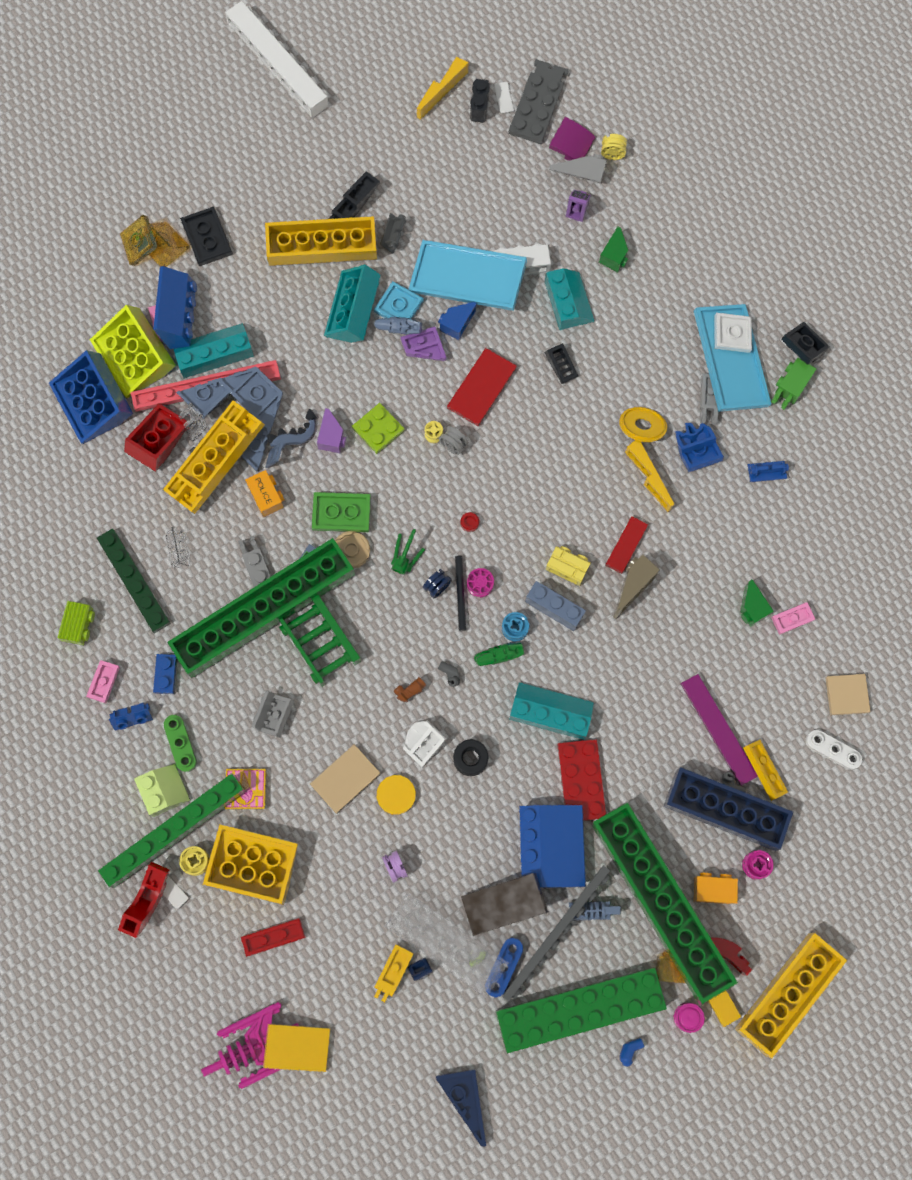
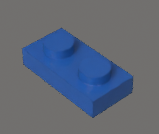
M156 654L154 694H174L177 657L175 655Z

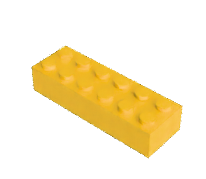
M374 216L265 223L266 256L269 266L377 259Z
M808 933L734 1029L766 1057L773 1058L847 960L816 933Z

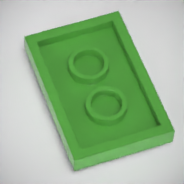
M314 492L312 531L369 532L371 495Z

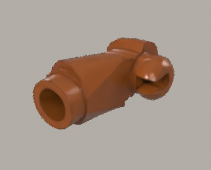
M418 677L405 689L399 685L394 690V693L397 695L396 698L398 700L408 702L409 698L423 692L422 690L426 684Z

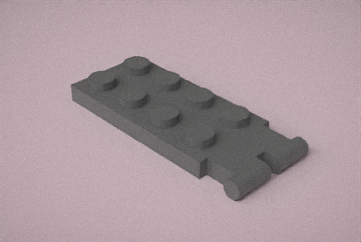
M535 59V72H530L508 134L542 145L564 82H561L563 75L567 76L569 69L554 65L553 69L549 68L550 63Z

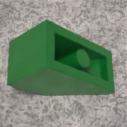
M617 226L599 259L600 264L617 273L621 267H625L629 259L627 258L628 248L621 227Z
M753 579L745 586L740 609L742 613L741 618L750 627L774 612Z

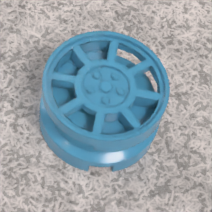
M519 612L509 613L502 623L504 637L513 642L521 641L526 637L529 630L527 617Z

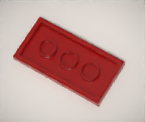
M485 348L448 403L447 409L479 426L517 366Z

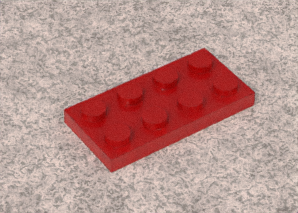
M597 739L558 743L564 805H582L583 821L598 820L605 816L606 809Z

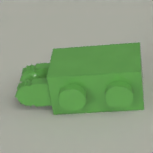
M798 357L794 363L790 362L785 369L787 375L785 377L781 376L776 383L778 389L771 402L775 404L779 396L786 399L781 405L783 410H785L789 402L794 404L816 371V368L810 364L807 365Z

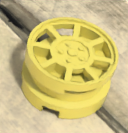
M610 134L609 137L604 136L602 139L601 155L611 160L624 158L626 155L627 139L620 134Z
M191 846L181 853L179 864L185 873L198 876L206 872L210 857L204 849Z

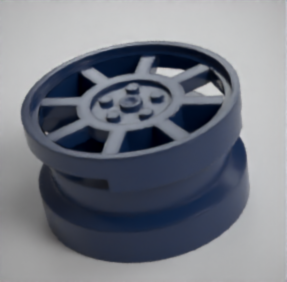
M439 569V573L436 571L422 587L425 591L430 592V596L433 599L438 597L452 582L449 576L444 575L445 572L442 569Z

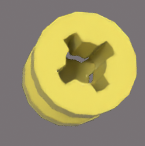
M437 421L428 422L424 430L425 439L430 443H438L439 437L443 434L442 425Z

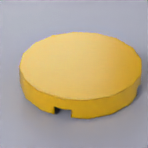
M392 775L380 782L376 798L379 806L385 812L391 815H400L412 808L416 798V791L408 778L401 775Z

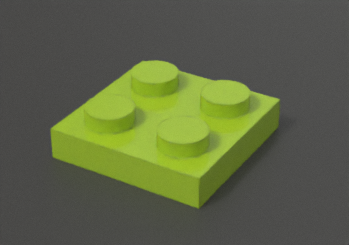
M378 403L352 425V429L376 454L404 432V427L381 403Z

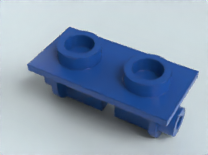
M785 461L748 464L750 482L787 479L786 471L789 470L788 463L785 464Z
M143 702L131 706V713H128L127 707L113 711L110 714L109 721L116 731L133 725L144 724L147 721L153 720L149 712V704Z

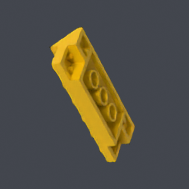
M232 401L163 490L192 513L196 514L265 424L238 403Z

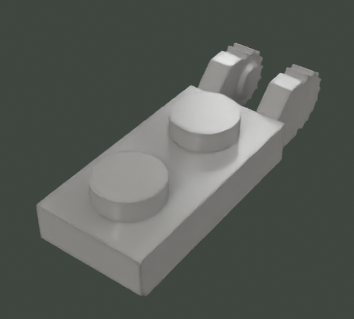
M702 373L700 424H705L707 411H712L711 424L716 425L718 408L709 374Z
M254 535L250 536V543L254 548L253 551L247 552L244 541L239 540L243 560L253 587L270 578L269 571Z

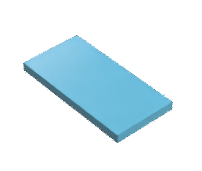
M422 240L408 290L416 294L466 303L475 302L478 305L514 311L527 258Z
M746 304L696 307L694 315L718 412L769 407L771 400L753 331L752 351L750 353L715 349L714 315L716 313L749 316Z

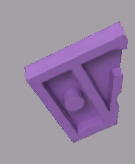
M436 327L422 330L418 334L400 337L406 356L446 361V355Z

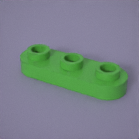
M170 715L164 721V729L176 766L183 772H190L196 767L197 760L184 721L177 715ZM175 721L177 723L176 727L171 728V722ZM178 740L183 741V744L181 746L176 745V742ZM184 758L189 759V762L186 765H183L182 763Z

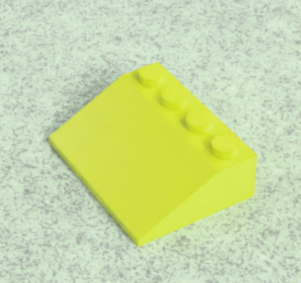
M125 305L90 339L97 353H101L117 385L126 398L131 397V392L142 390L163 378L176 366L138 307Z

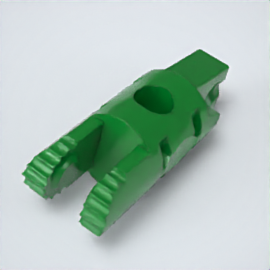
M521 642L491 647L488 650L476 653L474 661L478 666L507 662L524 655Z

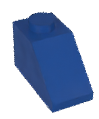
M470 302L448 308L445 314L442 313L439 318L440 331L459 340L476 312L477 303Z

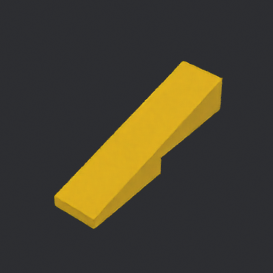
M456 57L440 83L432 82L417 107L418 119L421 120L468 73L469 62Z
M637 440L633 441L627 446L625 454L647 477L644 486L664 509L669 512L674 506L672 498L642 443Z

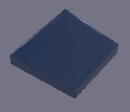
M426 957L408 966L414 981L425 979L433 972Z

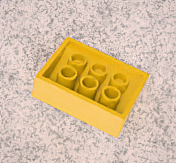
M219 824L203 885L284 905L298 844Z

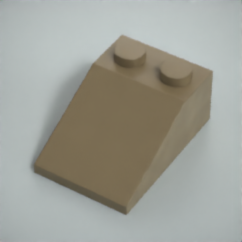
M643 554L639 559L635 557L628 564L627 574L624 578L613 616L615 619L653 582L660 571Z

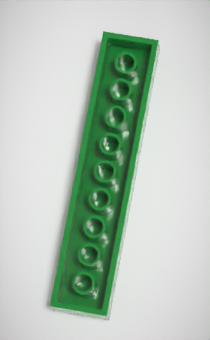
M332 538L167 643L187 675L193 678L280 623L279 619L283 618L284 620L313 602L312 598L317 595L321 597L354 576V568L334 538Z
M628 802L594 821L593 829L699 1006L738 983Z

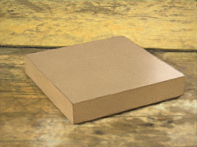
M865 674L825 677L830 716L870 713Z

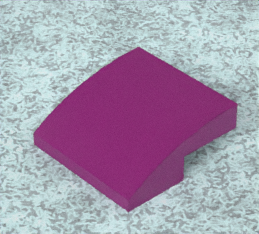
M564 117L549 145V149L565 155L564 159L567 161L582 158L587 155L595 140V136L577 122Z

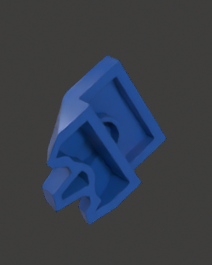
M685 423L686 433L675 431L679 454L688 472L723 461L724 456L716 443V436L711 427L701 423L700 427L696 429L692 423Z

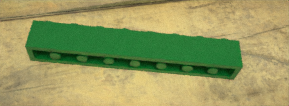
M231 773L107 863L98 872L108 887H117L247 791L236 775Z

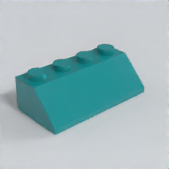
M366 264L341 271L324 332L325 337L350 343L364 339L372 306L375 302L376 291L379 286L381 276L379 273Z
M243 323L193 338L189 347L174 349L183 378L254 357Z
M519 682L509 720L585 740L591 722L594 702Z

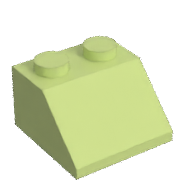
M175 764L149 771L134 778L148 814L152 817H156L190 801Z

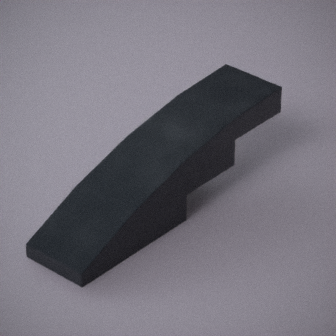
M366 171L343 194V200L331 211L332 215L328 219L355 218L374 193L380 181Z

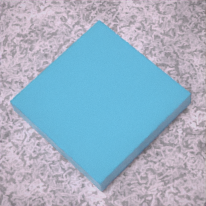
M392 281L374 308V313L383 318L393 316L412 319L423 303L424 298Z

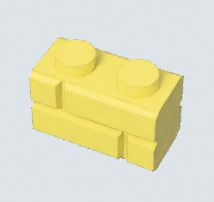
M556 546L545 570L580 586L591 562H588V558L578 554L576 556L570 553L571 550L567 547L561 546L559 548Z

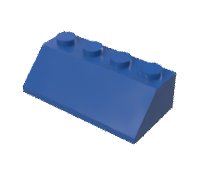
M161 266L153 330L169 349L189 347L193 337L192 323L194 322L193 312L196 306L195 292L197 291V284L189 274Z

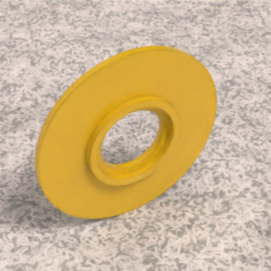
M629 408L621 414L619 419L622 431L630 438L640 442L660 440L667 431L665 419L658 412L649 408ZM639 419L647 420L650 422L651 428L647 430L640 429L636 426L635 422Z

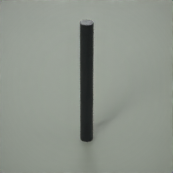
M455 556L459 631H466L462 556Z

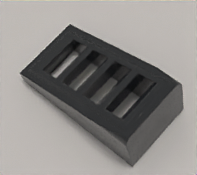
M563 343L544 352L561 384L578 377ZM560 352L561 355L554 357L553 354ZM563 358L564 362L557 364L556 361ZM567 365L568 368L560 370L559 367ZM568 371L571 372L570 375L563 377L564 373Z

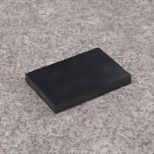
M214 206L180 218L199 267L233 255Z

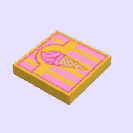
M226 769V777L231 773L236 775L247 792L227 805L225 809H265L266 769Z

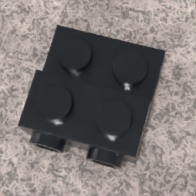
M802 322L786 333L781 339L807 365L823 356L830 347L805 322Z

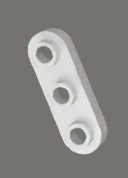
M814 730L807 734L805 742L811 750L849 770L856 769L861 765L862 756L857 750L819 730ZM815 736H816V737H819V739H820V742H819V743H816V742H815V740H814V737H815ZM832 746L837 747V753L832 751ZM850 756H854L855 762L850 761Z

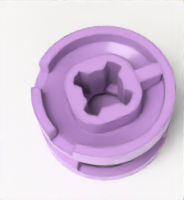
M397 850L392 852L390 856L385 855L382 857L393 883L397 882L400 877L405 878L408 876Z

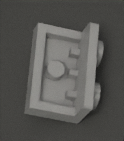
M266 690L261 699L257 714L254 716L252 727L262 733L280 738L294 701Z

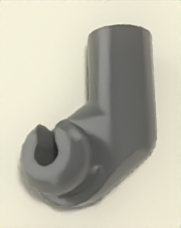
M441 661L438 670L447 674L448 684L451 687L459 685L460 675L458 669Z
M727 771L722 775L724 785L746 792L747 787L738 785L731 771Z

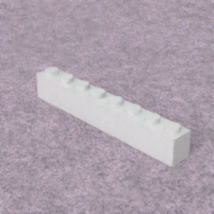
M240 1L225 12L227 23L311 118L329 107V97L326 91L318 87L313 77H309L306 69L296 62L292 53L286 51L281 41L278 42L275 39L273 32L270 29L267 30L261 18H257L249 5L246 6Z

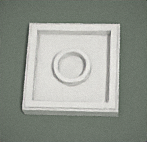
M716 313L714 315L715 349L750 353L752 351L751 317Z

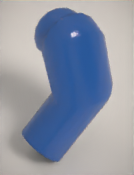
M641 1038L625 1043L622 1046L619 1057L623 1066H631L634 1051L644 1048Z

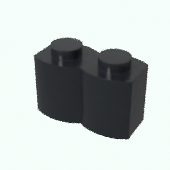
M475 79L473 82L472 98L470 101L471 122L484 123L487 118L490 92L488 80Z

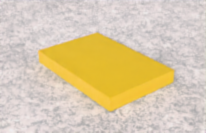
M268 1024L263 1068L326 1072L330 1029Z

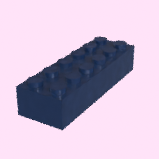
M681 767L675 772L663 805L667 809L773 851L781 850L793 815V811Z

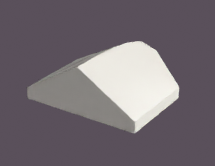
M428 720L416 722L407 731L403 750L423 767L440 750L447 738Z

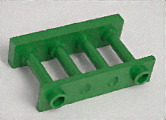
M317 595L312 598L314 604L311 606L312 608L288 624L285 623L283 618L279 619L281 623L279 629L284 636L288 635L300 652L313 672L310 676L315 684L320 683L323 687L325 686L323 677L346 662L350 663L352 661L354 666L361 662V659L320 596ZM321 614L324 619L322 621L323 624L297 640L291 630L313 616ZM326 630H331L335 635L332 637L333 640L307 656L301 646ZM336 646L343 647L345 650L343 656L320 671L316 670L312 664L314 660Z

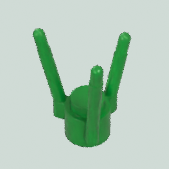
M416 529L412 530L402 556L399 555V557L398 553L402 534H398L391 569L399 574L405 575L406 572H410L413 565L425 551V548H422L410 564L408 563L409 559L406 558Z

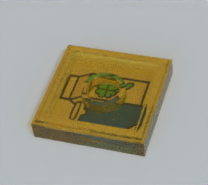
M146 215L140 216L120 233L129 264L132 266L138 264L157 248L152 228Z

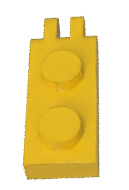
M395 944L374 986L377 989L375 998L378 999L381 991L385 993L381 1000L385 1003L388 995L393 997L414 953Z

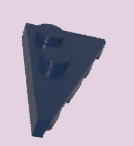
M475 1069L436 1075L437 1082L482 1147H485L486 1139Z

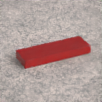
M631 516L605 566L622 574L648 524Z
M298 918L242 936L241 940L245 955L249 957L306 937L301 920Z

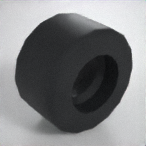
M473 739L464 740L459 743L453 755L454 766L458 772L470 777L482 773L487 767L489 759L488 750L484 744ZM475 751L479 757L478 762L475 765H467L463 760L465 752Z

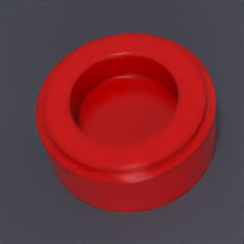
M472 512L465 513L460 521L462 529L466 532L475 531L479 527V517Z

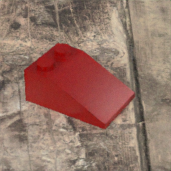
M158 403L125 439L124 452L156 472L167 460L190 425V422Z

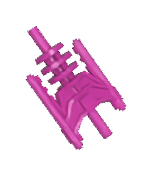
M279 1002L272 1004L217 1031V1036L224 1039L230 1033L235 1034L238 1029L243 1030L250 1026L244 1034L246 1045L241 1046L239 1041H235L237 1049L232 1050L229 1044L226 1046L227 1053L223 1054L219 1050L218 1054L221 1060L202 1068L203 1076L205 1077L222 1068L225 1069L227 1075L231 1074L229 1069L235 1067L236 1072H239L238 1064L243 1062L245 1067H248L247 1059L251 1057L256 1065H263L268 1024H272V1015L280 1012L279 1009L282 1004ZM262 1068L256 1074L251 1073L248 1078L246 1076L241 1078L238 1087L243 1089L282 1069Z

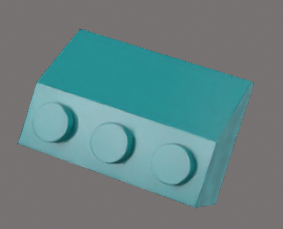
M565 268L546 272L545 286L559 330L594 322L580 273Z

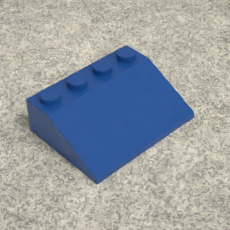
M86 350L49 382L81 444L119 426L133 415L101 353Z
M519 806L521 877L536 872L540 888L586 887L583 806Z

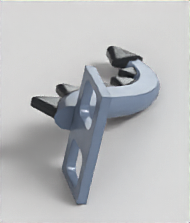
M311 409L307 411L305 417L309 421V423H304L306 430L299 427L297 434L294 428H291L289 433L280 428L278 436L267 434L270 446L274 448L269 451L265 468H269L279 461L281 450H284L286 445L303 444L312 437L317 417Z

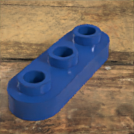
M510 938L504 942L487 979L485 989L492 997H500L504 994L523 952L522 943L516 938ZM515 945L517 948L516 952L511 953L509 946ZM502 964L508 965L506 972L501 971L500 966ZM495 982L500 986L497 991L492 989V984Z

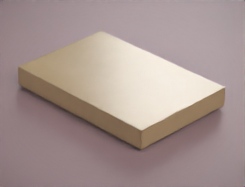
M352 745L312 781L310 785L337 814L381 773L355 745Z

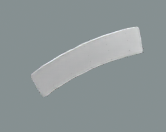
M508 82L494 84L500 113L513 112L514 108Z
M168 876L163 895L176 909H179L188 900V897Z

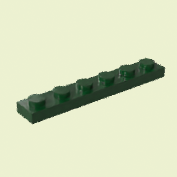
M112 528L98 536L97 540L152 632L155 634L170 625V621L115 530Z

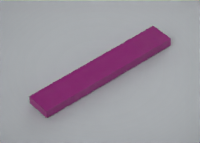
M699 674L682 682V688L731 772L734 774L738 784L742 786L758 777Z

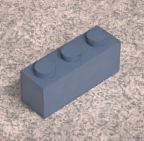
M538 581L534 583L525 600L527 604L572 631H575L586 612L583 608Z

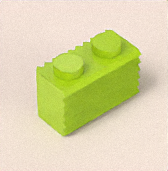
M67 601L57 638L62 642L84 646V642L88 641L90 636L89 624L94 621L95 617L93 608L88 604Z

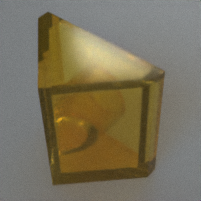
M167 222L149 224L142 237L143 239L150 233L153 245L145 252L160 267H167L190 248V245Z

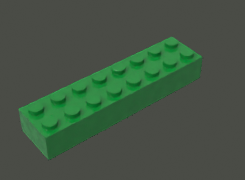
M648 968L499 1009L495 1012L505 1051L508 1054L666 1010L667 1007L656 969Z

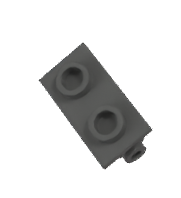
M390 213L380 245L392 254H394L396 247L399 245L400 232L406 223V217L402 214L396 217Z

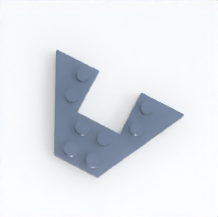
M253 367L243 372L240 371L224 378L214 379L205 384H198L195 387L176 392L203 420L231 394L250 414L263 422L265 426L241 455L256 472L259 470L268 442L267 434L271 433L283 396V392L257 367Z

